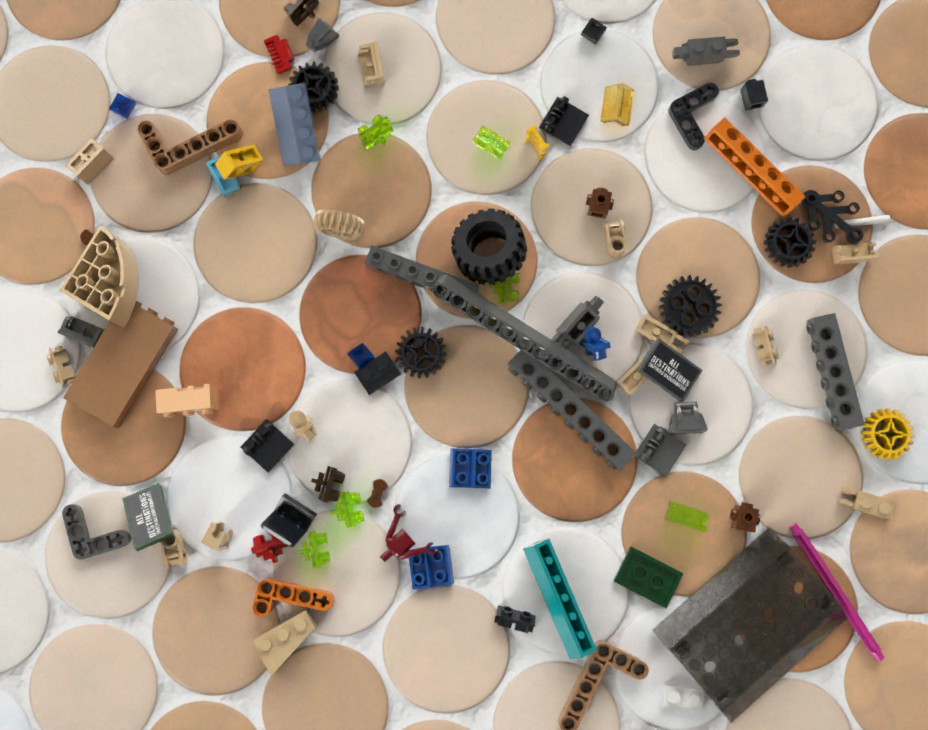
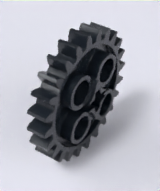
M688 275L686 281L681 276L679 282L674 279L672 281L673 286L671 284L666 286L669 291L664 290L662 292L666 297L659 299V301L664 303L659 306V309H664L660 316H666L663 323L669 322V328L675 327L676 333L681 331L682 336H685L687 332L689 337H693L694 332L697 336H700L701 330L704 333L708 332L707 327L713 328L714 324L712 322L719 320L715 315L721 314V311L717 310V308L721 307L722 304L716 302L721 297L714 295L717 289H710L712 283L705 285L706 279L699 282V276L692 280L691 275ZM690 289L697 292L696 298L690 296ZM673 299L680 300L681 307L674 306ZM692 303L693 307L688 309L687 305ZM700 305H704L707 308L706 314L700 312ZM684 315L690 316V324L685 323L683 320Z

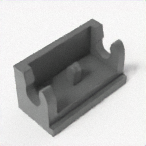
M66 316L57 333L94 348L105 329L76 317Z

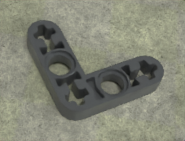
M67 505L62 511L71 550L76 559H87L127 546L130 542V534L126 530H116L90 538L84 513L79 505ZM71 508L72 510H76L77 512L76 514H74V517L69 516ZM74 519H75V521H76V520H79V521H80V523H74V524L71 525V522H74ZM76 526L82 528V535L80 537H76L73 534V529ZM119 534L125 537L122 540V544L120 541L114 543L111 541V539L118 538ZM85 539L84 542L76 544L77 540ZM100 539L106 541V548L104 550H100L97 547V542ZM82 547L87 548V551H85L84 554L79 553V550L82 549Z

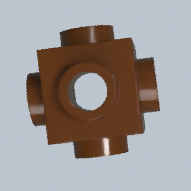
M605 188L593 189L586 199V205L589 206L587 215L605 219L608 211L613 208L614 199H611L612 192H608Z
M744 502L741 503V506L735 505L730 513V520H732L731 528L755 533L756 525H759L761 518L760 514H758L759 509H754L753 504Z

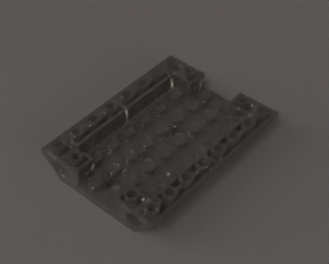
M767 528L652 631L700 685L705 694L728 721L732 723L847 620L842 606L791 547ZM797 582H801L803 585V590L800 593L794 591V585ZM771 608L774 611V616L771 619H766L764 613L767 609ZM743 635L744 643L737 646L735 644L736 636ZM709 661H713L715 664L712 672L705 670V664Z

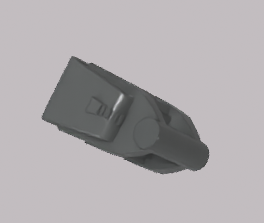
M319 17L308 34L306 46L313 52L325 49L333 40L339 37V34Z
M697 402L674 403L675 412L671 416L668 433L671 435L704 433L708 430L702 413L698 411ZM691 409V413L682 414L681 410Z

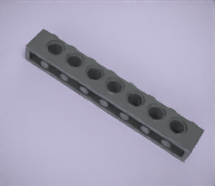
M522 350L508 362L510 366L508 370L516 377L519 375L524 380L522 383L529 390L533 388L538 393L536 397L542 403L547 402L551 406L550 410L557 417L561 415L565 419L564 424L571 430L575 429L579 433L578 437L584 443L589 442L593 446L592 450L599 457H605L608 460L606 464L612 470L617 469L621 471L637 454L543 363ZM526 365L532 366L533 374H525L523 367ZM544 378L547 381V387L540 388L537 385V380ZM554 391L561 394V400L558 402L553 401L551 398V394ZM567 405L574 406L575 413L573 415L566 413L565 407ZM581 418H586L589 421V426L586 429L579 425ZM596 431L601 432L603 435L601 442H597L593 438ZM609 445H614L617 449L614 456L608 453Z

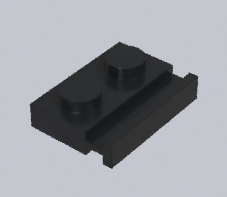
M386 351L354 372L369 396L401 375Z

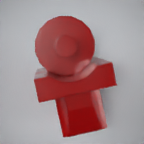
M264 535L253 537L254 547L251 548L252 554H255L257 558L263 556L264 561L271 559L273 563H277V556L283 554L282 548L288 547V545H285L273 535H271L272 540L267 542Z

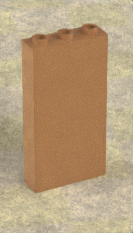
M138 301L135 302L132 314L125 328L111 321L109 322L63 397L108 425L117 428L120 427L178 331V328L173 326L175 322L166 317L163 320L157 317L159 313L149 307L146 311L141 308L142 303Z

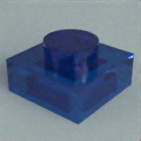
M117 93L109 110L128 119L136 103Z
M363 342L347 353L348 357L359 369L375 359L373 353Z

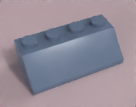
M306 83L269 89L283 166L321 160Z

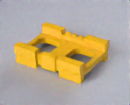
M536 125L527 129L525 142L532 143L539 153L537 159L541 161L547 156L549 144L543 141L536 131Z

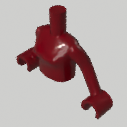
M395 505L393 509L395 516L385 538L388 550L380 558L386 562L393 555L401 560L427 552L430 555H436L438 548L433 552L429 551L433 542L428 543L426 547L409 550L416 543L403 528L393 536L400 517L406 514V510L398 514L397 510L401 505Z

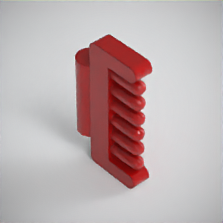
M278 35L265 39L264 44L268 49V53H270L269 56L272 57L271 60L274 61L273 65H276L274 67L276 73L279 75L291 70L290 62H293L295 58L287 39L280 40Z

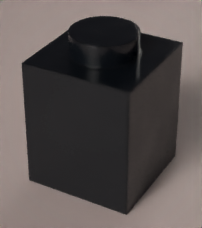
M748 80L740 89L745 111L763 108L768 102L764 80Z

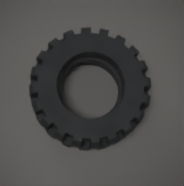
M488 209V211L478 210L476 214H469L466 220L463 219L459 223L460 227L455 228L453 232L455 236L451 238V250L461 273L472 282L477 280L478 284L485 285L486 282H489V285H494L497 281L502 283L506 281L505 278H512L515 275V271H519L522 268V262L526 260V240L520 223L510 213L506 214L503 210L495 211V209ZM497 237L506 241L503 248L494 255L483 257L473 254L477 244L484 239Z

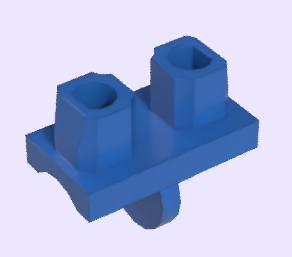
M588 328L584 334L585 339H582L579 345L585 348L586 355L593 356L596 361L607 358L606 349L611 348L610 342L601 337V332L598 328Z

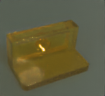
M624 83L606 86L600 121L602 123L615 121L621 126H629L634 90Z

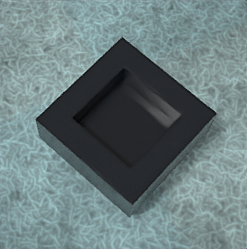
M591 18L581 32V36L596 45L607 27Z

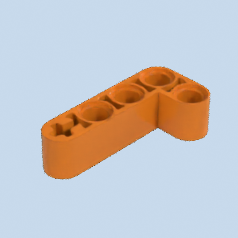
M266 578L257 586L252 610L256 616L264 617L273 610L275 600L326 611L333 606L335 597L332 592L274 578ZM265 582L272 585L270 593L266 592L263 588ZM284 587L291 589L290 597L283 595L282 590ZM303 591H307L310 594V601L302 599L301 594ZM325 596L327 597V600L330 601L326 605H323V601L317 600L315 601V603H313L315 598L322 599ZM260 602L266 603V612H262L259 609Z

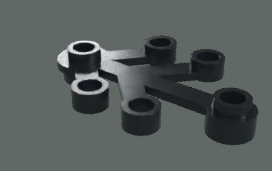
M808 190L803 193L806 197L801 203L808 209L809 222L807 226L812 227L811 223L815 222L817 227H812L811 231H816L820 228L821 222L816 219V210H818L822 214L824 231L822 239L824 242L831 243L836 238V234L832 231L831 221L846 233V239L849 243L856 244L863 239L864 234L860 228L851 227L836 215H855L860 210V206L857 203L852 202L848 206L826 207L822 204V202L830 201L840 203L845 198L842 191L838 190L833 194L819 195L814 190ZM835 194L840 195L841 199H836ZM812 196L814 202L809 201L808 197ZM850 206H854L856 211H851ZM853 232H857L859 237H855ZM826 234H830L832 239H827Z

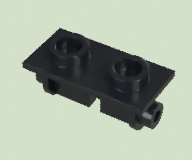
M498 605L494 623L510 629L512 623H516L514 630L528 634V632L532 633L535 627L536 615H532L527 611H517L509 606Z

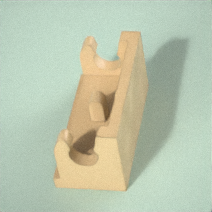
M377 41L360 45L358 53L365 87L385 84Z
M91 138L65 166L88 185L113 157Z
M876 242L832 246L834 265L870 262L879 258V252H874L873 250Z
M221 521L212 522L201 543L218 552L226 550L229 547L227 544L233 535V530L230 529L228 535L225 536V531H222L225 523Z

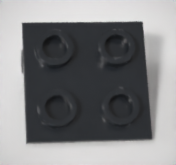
M557 96L539 128L571 146L588 119L589 114L570 104L569 98L566 96L562 98Z
M265 419L240 448L269 473L295 444L268 419Z

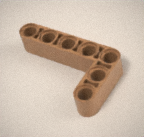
M230 119L168 149L159 130L152 122L142 121L137 128L154 165L164 175L172 174L239 141L243 135L239 124L235 120ZM231 128H236L234 133L229 134ZM148 129H152L151 133L145 134ZM215 136H219L218 141L212 142ZM202 144L200 150H195L197 145ZM156 145H160V148L158 150L153 151V148ZM185 153L182 159H178L179 154ZM164 161H168L167 166L161 167Z
M598 640L595 642L597 650L588 655L559 715L558 723L561 730H577L608 664L639 680L646 678L649 669L647 664L640 658L607 641ZM601 646H607L608 650L604 655L598 654V649ZM619 655L625 656V661L622 664L616 663V658ZM592 664L599 665V669L595 673L589 672ZM637 664H642L643 666L640 673H634V667ZM584 682L590 683V688L587 691H582L580 688ZM576 700L582 702L581 707L578 709L572 708V703ZM572 719L573 724L570 727L563 726L564 720Z

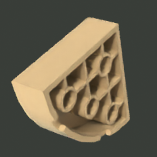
M100 225L59 291L107 320L125 328L132 314L138 292V269L131 249L122 239Z

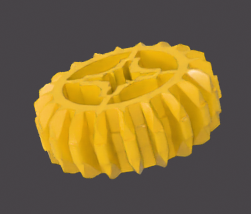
M886 408L885 410L878 409L877 413L871 412V417L865 418L868 424L864 423L865 425L862 427L865 431H861L860 434L865 435V438H862L861 441L867 442L864 448L871 449L869 454H876L877 459L890 460L891 458L896 460L898 456L903 457L905 455L904 451H910L908 445L914 444L910 438L916 435L910 433V430H913L914 427L908 426L911 420H904L906 414H899L898 410L891 411L890 408ZM883 420L880 429L875 431L877 424ZM894 423L898 427L899 431L895 429ZM889 432V434H893L894 436H886V434L881 433ZM876 438L880 440V445L876 441ZM899 438L897 445L892 448L895 439Z

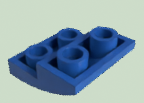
M451 448L449 487L491 489L492 450Z
M449 545L430 547V552L438 548L436 555H430L427 552L409 557L413 589L454 584Z

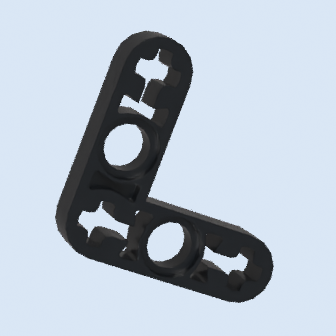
M707 83L674 100L668 109L670 117L686 145L691 150H699L705 142L703 139L704 135L691 112L716 99L719 94V88L714 83ZM707 90H713L712 95L707 94L704 96V98L702 97V95H704L707 92ZM692 96L696 97L698 104H690L689 98ZM683 104H685V106L680 110V113L679 111H674L675 105L677 108L683 106ZM689 121L691 123V128L684 129L682 127V122ZM699 139L700 141L697 145V143H692V140Z

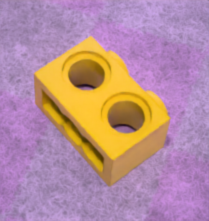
M253 144L225 151L215 165L224 180L254 172L263 162V158Z

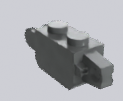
M725 36L688 39L687 43L681 45L682 47L673 48L672 57L673 59H683L688 66L716 64L723 62L726 58L739 56L740 50H727V47L736 46L739 42L736 38L726 39Z
M595 296L590 302H580L555 330L557 333L551 340L558 344L564 338L565 341L561 346L567 350L571 345H577L584 338L585 331L590 327H594L599 321L600 317L598 314L600 312L598 309L604 301Z

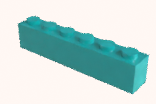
M550 539L537 541L523 548L569 659L583 658L596 651V646Z

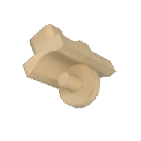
M299 410L290 414L289 422L293 426L295 434L298 437L303 435L308 442L317 435L316 429L313 427L312 418L308 414L305 416Z

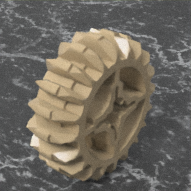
M318 210L313 220V227L316 231L340 239L359 240L362 238L365 230L363 219L343 211Z

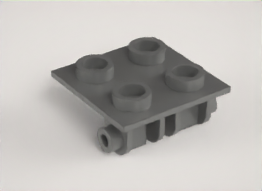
M653 424L637 449L635 457L667 477L687 444L668 433L665 428Z

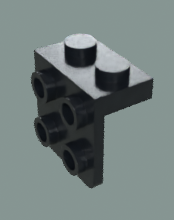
M285 493L279 500L275 510L262 522L261 528L268 534L281 540L285 545L294 547L307 533L317 513Z

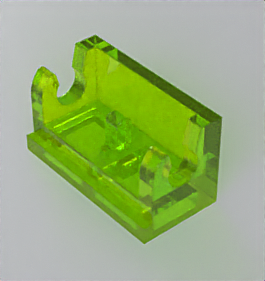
M669 501L664 519L706 532V521L710 518V515L707 512Z

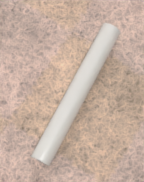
M890 215L844 221L851 227L887 223L891 219ZM832 222V228L838 229L839 227Z

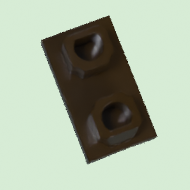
M298 0L294 5L288 3L284 10L293 24L298 27L308 16L312 19L316 16L313 10L317 7L319 1Z
M327 466L326 473L319 472L317 479L312 478L311 482L316 483L314 491L320 492L318 500L326 503L328 501H338L340 491L332 489L334 482L343 484L345 474L338 471L337 468Z

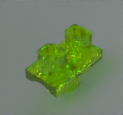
M378 114L372 120L373 126L368 128L366 125H362L358 128L359 137L366 149L373 145L376 146L378 143H381L383 146L387 145L385 139L394 131L387 117L383 118Z
M483 125L472 143L499 159L503 158L511 145L510 141Z
M515 272L512 278L507 277L505 278L506 281L502 283L497 281L496 284L489 285V287L494 288V294L498 295V304L519 300V291L511 290V284L519 283L520 273Z
M350 491L340 493L341 503L340 501L335 502L336 510H332L331 515L337 514L338 521L344 520L346 528L354 527L357 523L364 521L363 512H353L352 504L361 503L360 494L350 493Z
M309 532L310 548H308V542L303 541L302 549L297 550V553L304 555V561H309V553L311 552L313 568H318L321 564L331 561L330 552H319L318 545L328 543L327 533Z

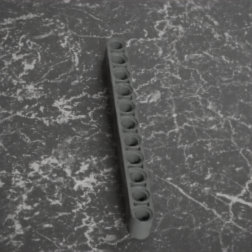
M441 275L433 286V293L437 298L600 400L611 401L614 398L616 381L612 377L451 276Z

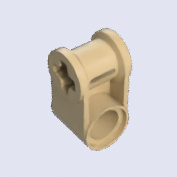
M623 219L612 223L605 221L603 222V233L606 239L608 254L615 258L620 257L627 247ZM619 244L621 250H615L612 245Z
M173 529L174 544L170 543L168 539L161 541L163 562L166 569L178 564L187 565L188 562L183 536L177 529Z

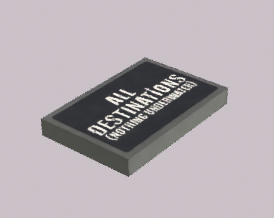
M657 338L636 371L678 401L683 402L703 370L664 341Z

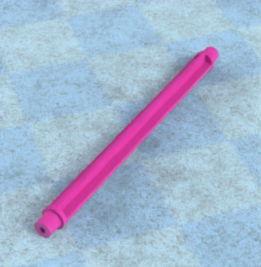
M797 523L792 524L789 528L793 533V537L805 552L807 558L833 595L856 633L860 636L871 656H874L877 662L882 661L885 658L881 652L882 649L868 631L866 625L808 539L804 530L800 529Z

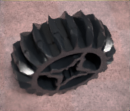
M313 61L312 66H309L306 62V67L304 68L299 65V72L293 70L295 77L289 78L291 83L288 86L301 84L305 79L308 96L317 98L309 99L311 112L314 113L315 108L322 112L323 106L328 109V102L334 104L333 98L338 97L336 92L339 91V86L336 85L338 79L334 78L335 73L333 71L330 72V67L326 66L324 68L323 63L317 66L316 62ZM310 83L312 84V86L315 85L317 91L315 89H312ZM328 83L327 91L322 95L321 91Z
M788 217L787 220L781 218L779 222L775 221L773 226L768 228V233L764 235L767 240L763 244L768 245L764 249L765 252L770 251L771 253L768 255V258H775L773 263L776 264L780 261V267L787 265V268H791L793 265L798 267L800 263L804 264L807 262V259L812 257L810 252L815 251L812 245L816 244L817 241L811 239L815 236V233H809L812 227L806 228V221L800 224L799 218H796L794 221L792 217ZM790 229L787 235H778L780 230ZM788 239L791 241L790 243H792L791 246L788 244L789 242H787ZM792 250H802L798 256H789Z
M415 327L413 328L414 334L411 335L408 330L406 331L408 338L403 335L400 337L404 343L397 342V346L401 347V349H396L395 353L401 354V356H397L396 361L403 360L399 367L406 366L404 369L405 374L411 370V377H414L415 372H417L418 379H421V373H425V377L429 378V371L435 375V367L438 370L442 369L438 364L439 362L445 364V360L441 356L445 357L447 353L441 352V350L446 349V345H439L443 342V338L436 340L438 333L435 332L431 336L432 329L430 328L427 333H424V327H421V333H418ZM424 338L418 346L408 345L414 339ZM429 340L436 346L437 356L427 350ZM424 346V353L427 355H422L418 360V353L415 351L420 350ZM406 350L415 355L413 366L406 360ZM423 360L434 361L427 367L418 368Z

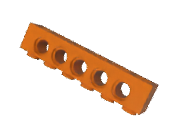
M725 117L703 138L783 218L806 197Z

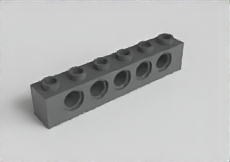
M371 245L365 260L367 268L433 292V286L441 275L451 276L476 293L479 290V285L373 245Z
M832 313L807 320L806 330L811 335V349L817 358L816 368L821 374V387L826 393L827 398L825 402L831 412L832 417L830 421L832 427L835 428V431L864 426L836 314ZM821 331L826 333V340L822 339ZM826 350L831 352V359L826 356ZM831 368L836 370V377L831 375ZM836 387L841 389L840 396L835 392ZM842 405L846 408L845 415L840 411Z

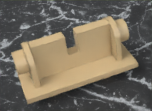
M764 326L763 331L761 328L753 329L754 333L752 335L755 346L763 345L764 347L757 350L759 363H762V366L770 365L769 361L772 360L773 364H776V359H779L777 348L772 346L771 341L774 340L772 329L768 330V326Z
M58 346L52 352L50 347L49 354L46 357L49 365L54 366L55 372H53L55 382H60L62 388L64 382L67 381V384H71L76 376L71 365L63 366V364L70 362L66 349Z

